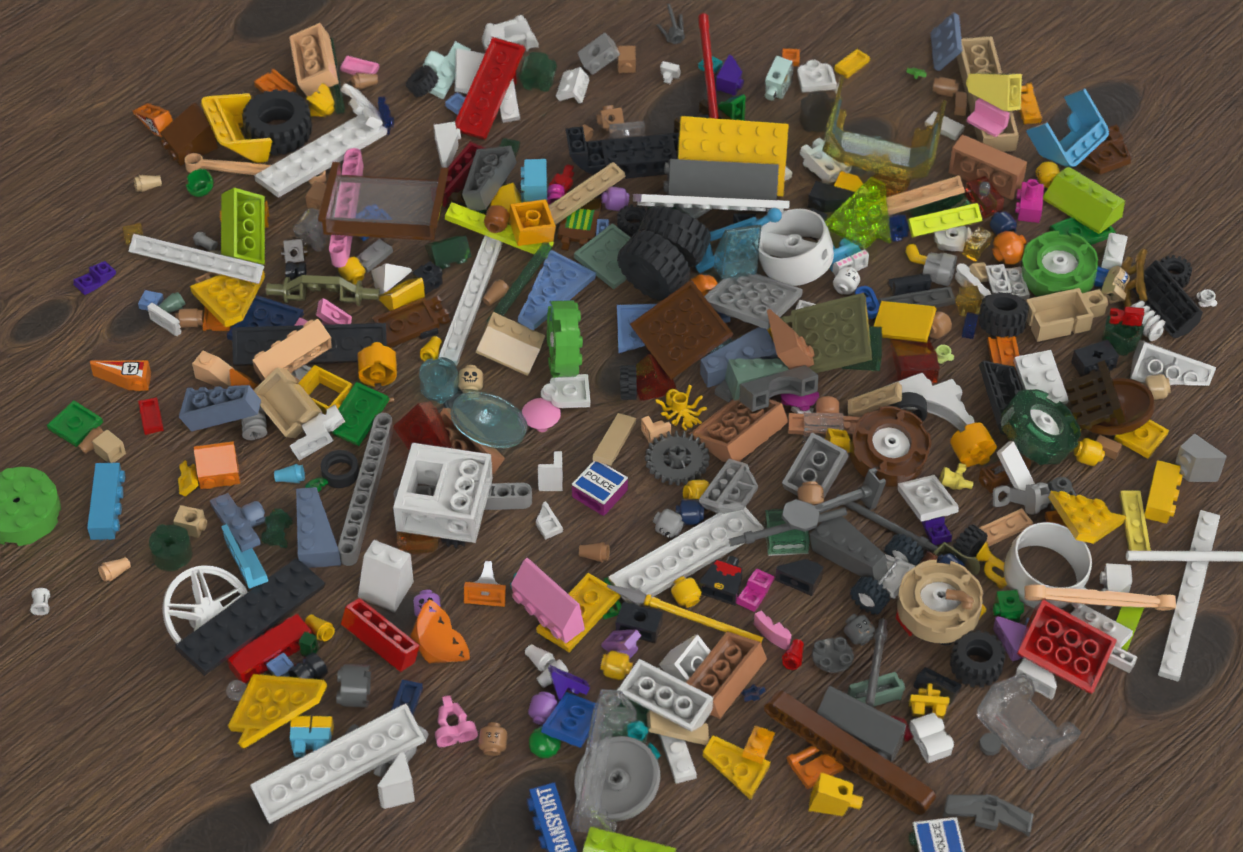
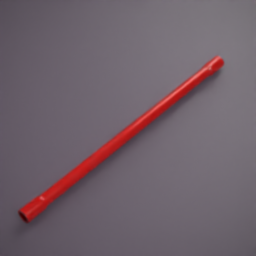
M703 13L698 16L701 33L709 118L719 119L709 36L708 15Z

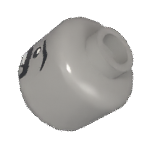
M665 509L662 513L657 512L653 523L656 524V532L667 538L678 537L684 526L682 516L670 509Z

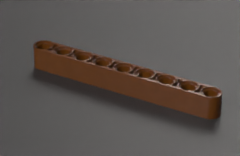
M777 691L764 705L765 712L771 718L834 758L837 762L912 812L923 815L935 801L936 795L931 788L786 692Z

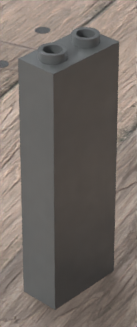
M668 159V163L665 162L664 167L667 181H664L663 190L669 196L777 200L779 164Z

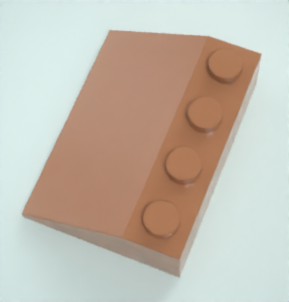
M739 398V400H731L691 433H693L694 440L699 437V444L704 442L705 448H708V451L722 462L726 463L728 459L741 462L744 457L752 453L763 442H766L774 433L781 430L788 423V419L780 402L769 399V407L752 412L740 402Z

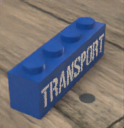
M555 783L529 789L530 798L527 799L529 811H534L535 817H532L535 830H540L541 836H538L541 849H546V852H577Z

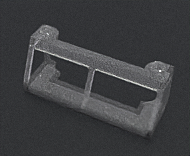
M600 690L593 708L571 829L575 832H589L590 827L614 833L616 831L617 823L608 818V811L606 809H601V793L613 730L623 731V725L629 720L635 721L637 714L636 709L621 690ZM620 700L626 707H618Z

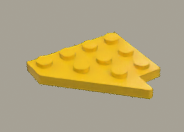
M1051 491L1048 496L1073 537L1078 541L1094 544L1121 526L1126 519L1125 515L1111 513L1106 507L1105 502L1100 499L1092 500L1082 495H1070L1064 491Z
M253 674L229 722L228 728L234 732H243L238 744L241 748H246L318 704L327 684L324 680Z

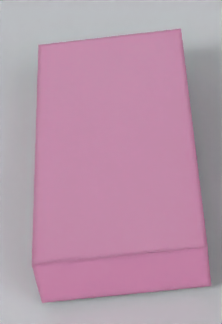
M346 56L340 66L341 72L353 75L355 73L376 74L379 69L378 63Z

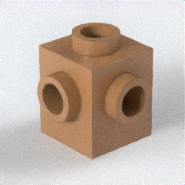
M613 105L603 106V110L598 111L599 114L596 115L597 124L601 125V128H606V131L617 130L616 126L624 125L622 107L613 108Z

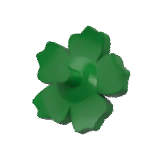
M318 477L307 482L305 488L316 487L319 492L322 489L321 486L328 484V481L323 477Z

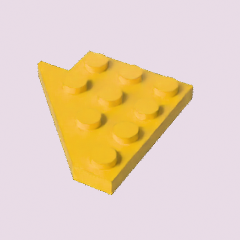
M263 271L259 284L218 275L191 285L190 289L191 293L225 327L243 321L265 278V274Z

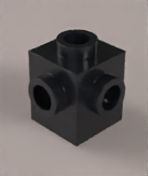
M431 261L413 271V278L422 277L425 295L443 284L441 268L435 266Z

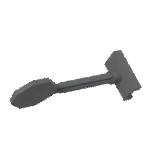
M875 468L869 469L862 487H859L858 490L817 505L797 499L785 503L782 518L790 528L806 532L817 527L820 513L859 498L869 510L877 507L886 480H879L875 476L877 472Z

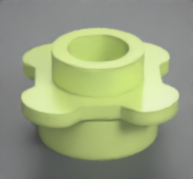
M939 345L936 349L932 350V355L936 357V362L939 364L954 359V355L951 354V348L947 345Z

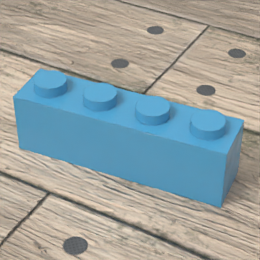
M120 463L95 464L88 520V532L91 540L115 539L116 531L120 529L118 515H121L122 507L119 502L123 498V487L121 485L122 482H125V471L121 470Z

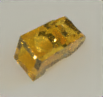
M979 227L965 241L962 255L977 262L980 254L990 245L994 233Z

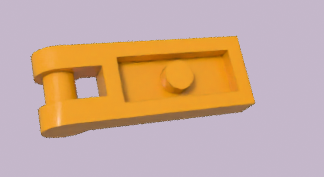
M1026 83L1021 86V110L1019 111L1024 124L1041 123L1042 121L1032 83Z

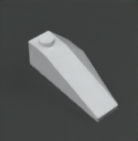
M1139 340L1132 360L1130 379L1145 383L1147 376L1163 374L1165 378H1169L1170 385H1210L1216 367Z

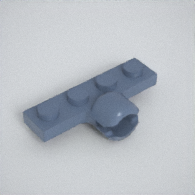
M229 493L210 500L211 507L223 525H228L242 552L261 544L259 537L253 530V527L266 521V517H264L265 511L259 501H253L238 507Z

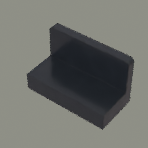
M923 274L889 279L888 284L893 296L930 290L932 279L930 275L923 276Z

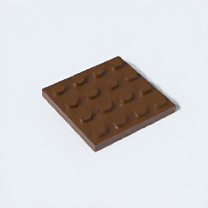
M692 280L630 323L632 329L670 379L676 377L733 336L732 331Z

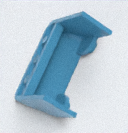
M1086 89L1064 96L1072 111L1067 118L1071 132L1060 142L1048 123L1026 130L1042 157L1071 168L1077 166L1108 137L1109 129Z

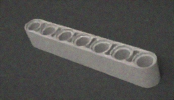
M527 483L491 484L484 510L525 509L530 507L532 504L531 486ZM417 486L415 494L433 496L436 486ZM399 487L396 488L394 491V502L396 500Z

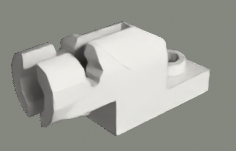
M336 405L326 409V415L321 412L318 416L301 425L307 436L298 439L290 445L299 461L331 443L333 439L329 432L334 431L345 423Z

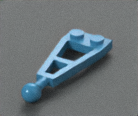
M771 208L767 215L759 220L756 217H752L710 232L711 241L731 235L733 242L714 256L709 243L702 261L696 265L697 271L702 273L720 263L762 231L761 226L769 222H779L782 218L781 211L778 208ZM752 227L739 237V231Z

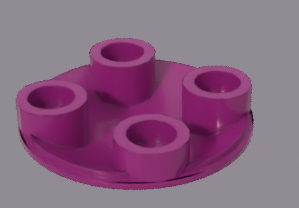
M818 391L802 397L789 393L781 394V403L783 405L798 407L802 411L809 410L810 406L814 405L819 399Z

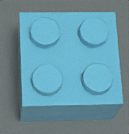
M524 159V167H521V178H524L521 179V191H525V193H521L522 202L545 199L547 201L546 159Z

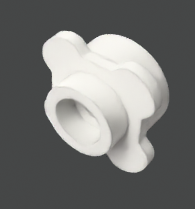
M1203 290L1197 293L1196 297L1199 299L1200 307H1215L1217 305L1216 295L1213 291Z

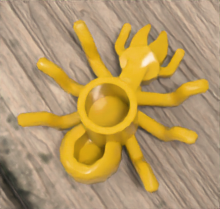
M688 385L686 394L676 389L668 390L666 393V404L669 407H666L665 403L658 399L655 401L661 405L663 411H673L670 415L667 412H661V415L665 416L667 420L678 414L676 420L674 419L671 422L674 426H677L681 416L684 417L682 428L685 431L687 427H693L692 423L695 425L697 423L701 424L702 422L694 416H699L702 411L707 410V407H701L697 412L689 410L696 408L698 402L703 398L700 395L692 405H688L691 385Z

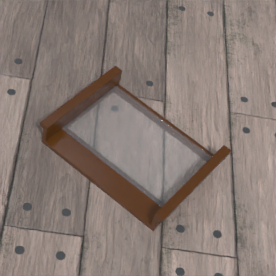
M332 162L318 217V222H322L323 235L434 241L449 169L441 167L439 180L341 175L340 162Z

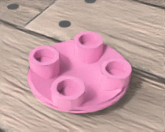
M543 398L529 401L522 409V420L539 432H545L548 428L554 426L561 416L560 408L555 407L551 401L544 400Z

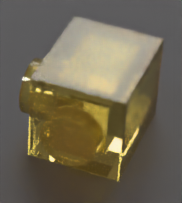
M978 286L959 288L958 296H955V303L960 315L969 316L980 313L982 298Z

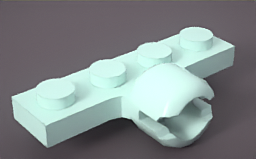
M457 42L454 43L447 56L430 51L423 64V67L424 65L430 66L438 75V83L435 84V87L429 93L441 99L445 98L455 80L456 49L471 50Z

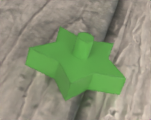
M914 67L907 68L906 71L913 74L914 79H917L918 76L926 77L927 74L925 70Z

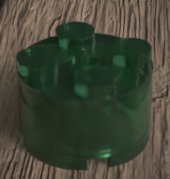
M531 52L529 56H525L519 73V79L523 83V88L527 90L536 88L543 92H548L555 78L557 70L556 61L554 59L552 61L548 58L549 55L542 52Z
M1108 315L1102 334V341L1108 339L1119 355L1127 356L1136 350L1139 340H1141L1144 326L1143 324L1141 326L1122 325V321L1118 324L1109 323L1111 315Z
M161 524L157 526L150 536L149 549L153 562L159 569L176 571L182 566L185 567L191 561L193 551L189 534L185 528L177 525Z

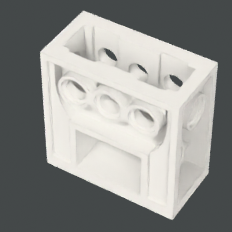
M412 443L393 507L396 531L476 543L493 479L491 454ZM418 484L436 486L434 495L415 494Z

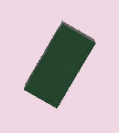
M308 632L303 633L299 640L301 656L305 657L311 652L317 654L319 647L316 635Z

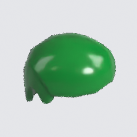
M206 169L194 170L187 176L188 185H186V188L192 196L203 197L211 192L214 181Z
M542 726L533 730L528 741L531 753L539 758H550L556 755L560 749L561 740L541 733Z

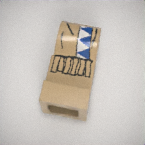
M1114 266L1110 269L1101 290L1103 296H1106L1110 304L1123 301L1126 297L1124 289L1130 276L1120 266Z

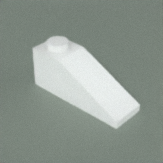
M455 122L434 125V136L442 168H447L452 163L458 149V139H461L460 129H456Z

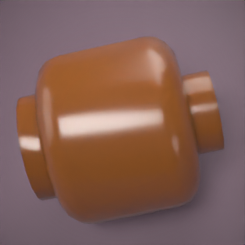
M500 205L489 207L484 218L485 227L492 233L504 231L510 219L508 210Z

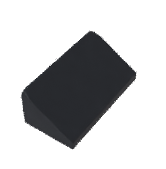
M924 667L919 672L913 685L914 688L919 690L927 689V684L932 683V690H940V697H949V705L953 703L962 688L960 683L927 667Z

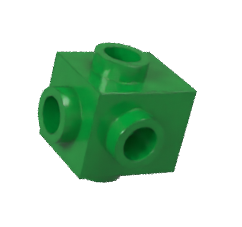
M997 591L995 602L993 603L994 616L997 615V617L1000 616L1014 622H1019L1021 614L1024 613L1023 601L1019 600L1018 591Z

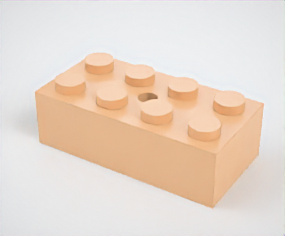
M321 23L289 36L297 82L307 97L316 91L319 92L317 89L321 83L328 87L338 84L330 36Z
M319 319L308 321L301 330L292 331L282 342L279 340L271 345V349L266 352L261 351L254 356V371L262 382L277 367L287 369L290 373H293L332 348L331 336Z

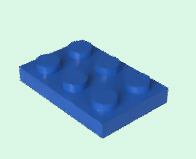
M566 692L543 724L541 733L581 748L604 714L605 707Z

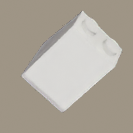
M373 540L364 554L358 598L395 613L414 582L411 555Z

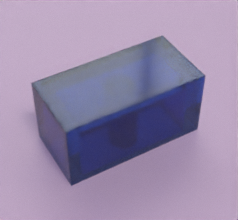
M967 312L962 337L974 339L979 314Z

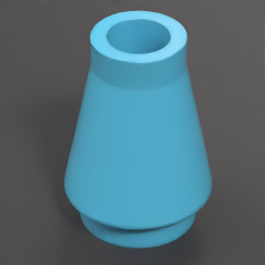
M294 464L280 470H275V481L290 483L304 481L305 472L303 465Z

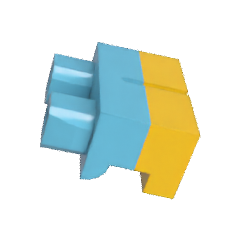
M296 716L291 720L290 742L294 757L302 758L306 754V749H313L314 752L331 743L334 731L332 717L313 716L311 721V716Z

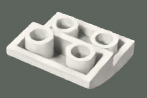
M1004 264L985 266L992 293L1007 292L1015 294L1024 300L1029 299L1030 294L1023 280L1021 267L1005 269Z

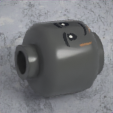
M854 614L845 621L847 625L844 628V632L853 644L863 646L874 638L875 627L865 615L856 616Z

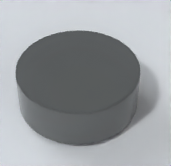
M986 733L981 737L979 747L984 754L995 755L1000 751L1002 742L998 735Z

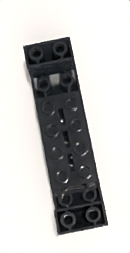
M708 115L690 117L708 118ZM583 127L565 128L570 157L579 168L592 175H595L612 162L625 173V178L623 179L667 175L664 173L665 162L668 163V159H677L679 133L586 141Z

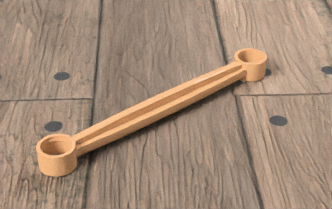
M191 153L185 157L186 170L190 173L201 168L256 175L271 166L203 159L198 153ZM326 170L318 174L321 176H315L308 180L309 183L312 185L314 182L324 184L326 182Z
M1027 585L1024 587L1025 600L1028 601L1053 600L1103 606L1155 608V610L1160 611L1176 609V597L1174 595L1151 596L1089 589L1046 588L1044 585Z

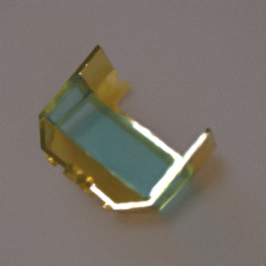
M841 75L832 99L822 151L837 164L905 181L927 177L935 160L947 101L943 100L932 125L927 126L924 130L915 128L912 145L908 147L881 140L879 136L873 138L843 130L847 111L840 109L843 101L840 94L845 76Z

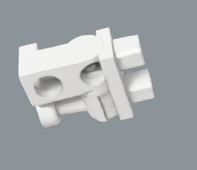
M818 138L813 142V149L807 144L801 148L800 154L804 158L803 165L806 168L808 167L810 171L815 172L822 179V183L831 185L836 182L841 171L849 173L852 165L846 161H841L837 156L838 148L832 146L833 142L831 140L824 142L821 138Z

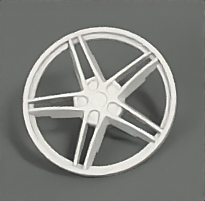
M213 566L190 568L178 575L166 590L162 608L165 626L177 644L182 639L176 633L170 615L189 619V623L195 631L247 594L248 591L234 575L221 568ZM202 573L220 576L230 582L235 589L212 600ZM197 574H198V576H199V578H200L201 587H202V589H203V592H204L205 597L202 596V592H201V588H200V584H199V580H198ZM191 576L196 604H170V599L176 586L183 579ZM237 591L240 593V596L223 607L220 601ZM169 607L192 609V613L169 610Z

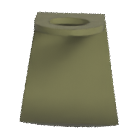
M945 542L933 553L935 555L941 552L940 555L952 553L964 563L965 568L971 574L977 575L980 571L978 559L961 554Z

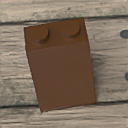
M196 102L191 104L160 132L162 148L168 150L173 161L176 160L180 166L185 164V157L191 153H198L202 156L218 148L210 123Z

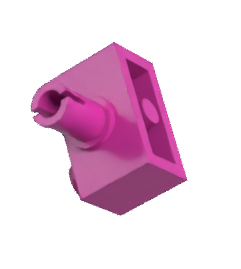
M1035 179L1022 182L1021 189H1017L1016 199L1019 202H1016L1015 213H1018V221L1040 223L1044 184H1039Z

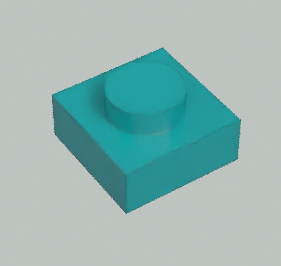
M712 56L714 74L722 67L723 61ZM703 60L698 64V68L704 71Z

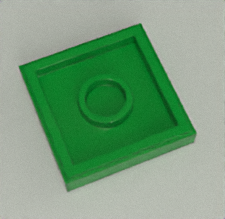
M73 400L47 424V428L70 444L78 447L93 428L96 429L103 423V419Z

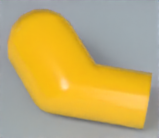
M907 245L906 254L909 260L925 265L927 256L920 255L916 245Z

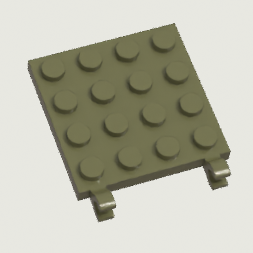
M864 293L792 310L791 316L780 317L789 327L793 328L799 337L802 336L807 346L812 347L815 354L813 356L814 365L809 368L815 373L872 360L867 303Z

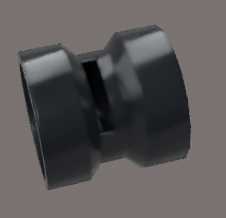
M286 262L285 275L290 277L291 281L301 275H306V262L298 264Z

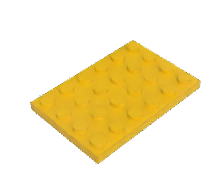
M680 116L677 159L779 164L777 196H783L789 124Z

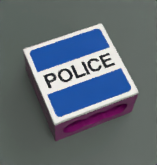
M593 461L572 483V497L602 516H605L628 491V477L608 465Z

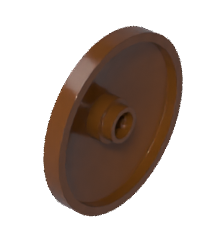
M1123 378L1112 379L1126 422L1118 424L1115 417L1108 423L1106 421L1091 426L1092 428L1088 430L1101 435H1119L1140 428L1149 421L1154 413V397L1150 389L1138 381Z

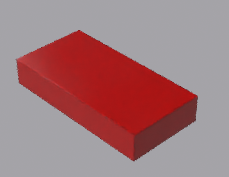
M158 398L138 401L144 434L164 431Z

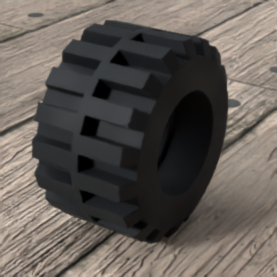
M1007 292L991 293V295H986L982 299L979 326L986 333L1004 338L1005 336H1018L1026 328L1029 306H1027L1028 304L1023 298Z
M971 630L967 635L964 634L961 639L955 640L950 659L951 671L953 674L956 673L955 678L957 680L961 679L965 685L967 683L971 684L970 687L974 688L975 685H979V688L984 687V684L987 686L992 685V682H996L1002 673L1005 661L1003 643L1000 640L997 641V637L994 634L990 636L989 632L985 631L982 633L980 630L975 632ZM979 655L985 658L987 661L981 663L975 662L971 660L968 656Z

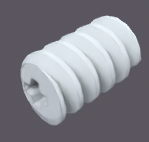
M1144 301L1131 305L1130 307L1144 308L1142 325L1135 327H1138V330L1143 332L1144 336L1148 337L1150 341L1157 340L1164 331L1165 321H1159L1160 316H1154L1155 312L1153 310L1149 311L1150 307L1144 306Z

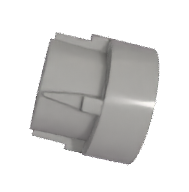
M929 253L924 265L923 276L930 275L932 282L949 287L954 274L957 256L947 253Z

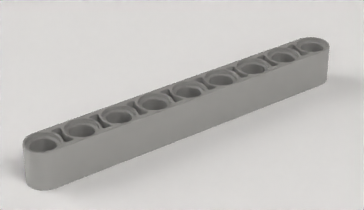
M379 413L374 419L339 541L340 561L346 566L354 565L358 560L392 439L393 423L392 417L388 413Z

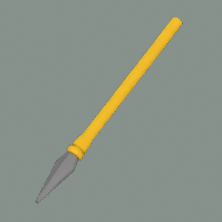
M607 585L608 588L634 603H641L645 606L649 605V607L656 609L659 608L723 632H731L761 643L763 641L761 636L663 602L656 597H651L650 594L646 595L641 590Z

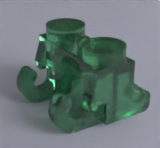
M275 508L269 516H266L265 523L267 528L266 532H263L261 536L264 544L269 546L279 545L281 548H287L288 543L284 539V526L289 528L293 522L287 512Z

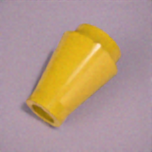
M433 336L420 350V358L424 362L433 363L438 359L442 343L441 339Z
M313 614L306 618V625L317 636L318 640L328 641L333 637L335 629L332 623L320 619Z

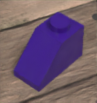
M728 55L716 77V90L736 95L738 90L742 89L744 80L742 79L740 67L734 58Z

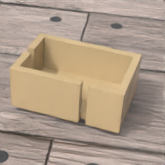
M1080 288L1026 299L1027 306H1029L1027 322L1029 326H1032L1031 330L1037 342L1071 335V331L1075 334L1091 329L1094 315Z
M277 367L253 391L261 399V408L284 436L296 438L303 431L301 425L318 416L322 411L301 385L296 384L297 380L287 369Z

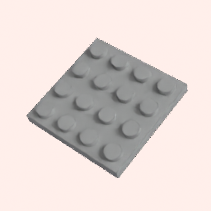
M736 267L704 297L715 311L726 316L735 317L743 322L752 323L760 328L769 329L770 323L767 310L771 309L778 317H781L802 296L803 289Z

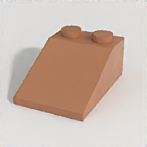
M768 309L767 314L777 356L789 369L803 365L807 367L814 365L813 356L815 354L812 347L807 346L802 336L799 337L771 309Z

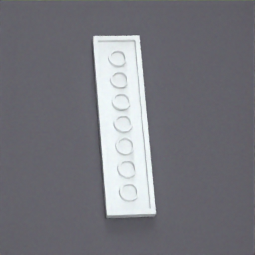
M360 114L257 173L255 181L279 198L330 168L332 162L344 160L345 152L348 149L357 148L361 150L385 136L387 128L382 125L376 129L367 126L365 116Z
M746 507L740 511L725 514L718 513L610 575L608 580L613 586L638 589L646 595L650 594L651 597H654L673 586L676 579L692 575L745 544L730 546V538L744 535V532L751 530L752 532L763 530L764 527ZM621 595L626 603H634Z
M404 704L251 784V787L270 824L399 756L401 752L405 753L426 742L407 704Z

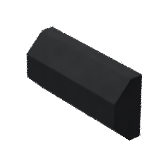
M1155 260L1144 271V283L1148 298L1145 306H1149V310L1155 312L1154 316H1160L1159 321H1165L1163 327L1176 339L1193 330L1200 323L1203 312L1162 264ZM1134 287L1132 290L1139 297L1136 287Z
M982 360L979 368L1000 434L1014 437L1027 433L1024 416L1027 414L1028 408L1015 368Z

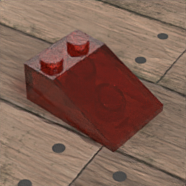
M929 338L927 342L890 339L898 381L923 372L925 377L930 379L931 383H937L940 368L937 354Z
M431 401L418 403L393 426L409 451L412 443L453 449L442 417Z

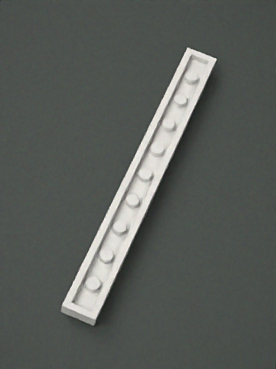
M486 235L484 236L438 357L439 363L458 365L503 242Z
M1200 510L1190 551H1212L1220 515ZM1187 561L1158 676L1179 682L1209 561Z

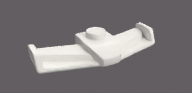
M348 84L342 86L341 91L352 98L349 104L352 106L353 112L357 115H364L367 126L376 129L383 124L378 110L358 89Z

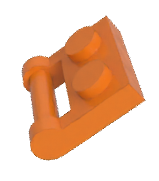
M813 745L797 754L792 753L786 757L788 764L807 790L815 785L820 773L834 776L844 770L842 764L825 753L801 766L799 764L800 761L821 751Z

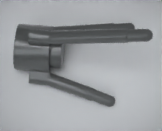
M668 4L667 7L673 26L669 28L668 34L660 24H657V27L666 37L667 42L671 41L673 44H678L685 38L682 14H679L678 27L671 5Z

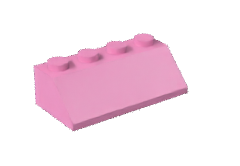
M528 558L524 559L511 583L512 597L518 604H523L530 615H535L543 627L547 626L556 639L560 638L566 644L585 630L580 605Z

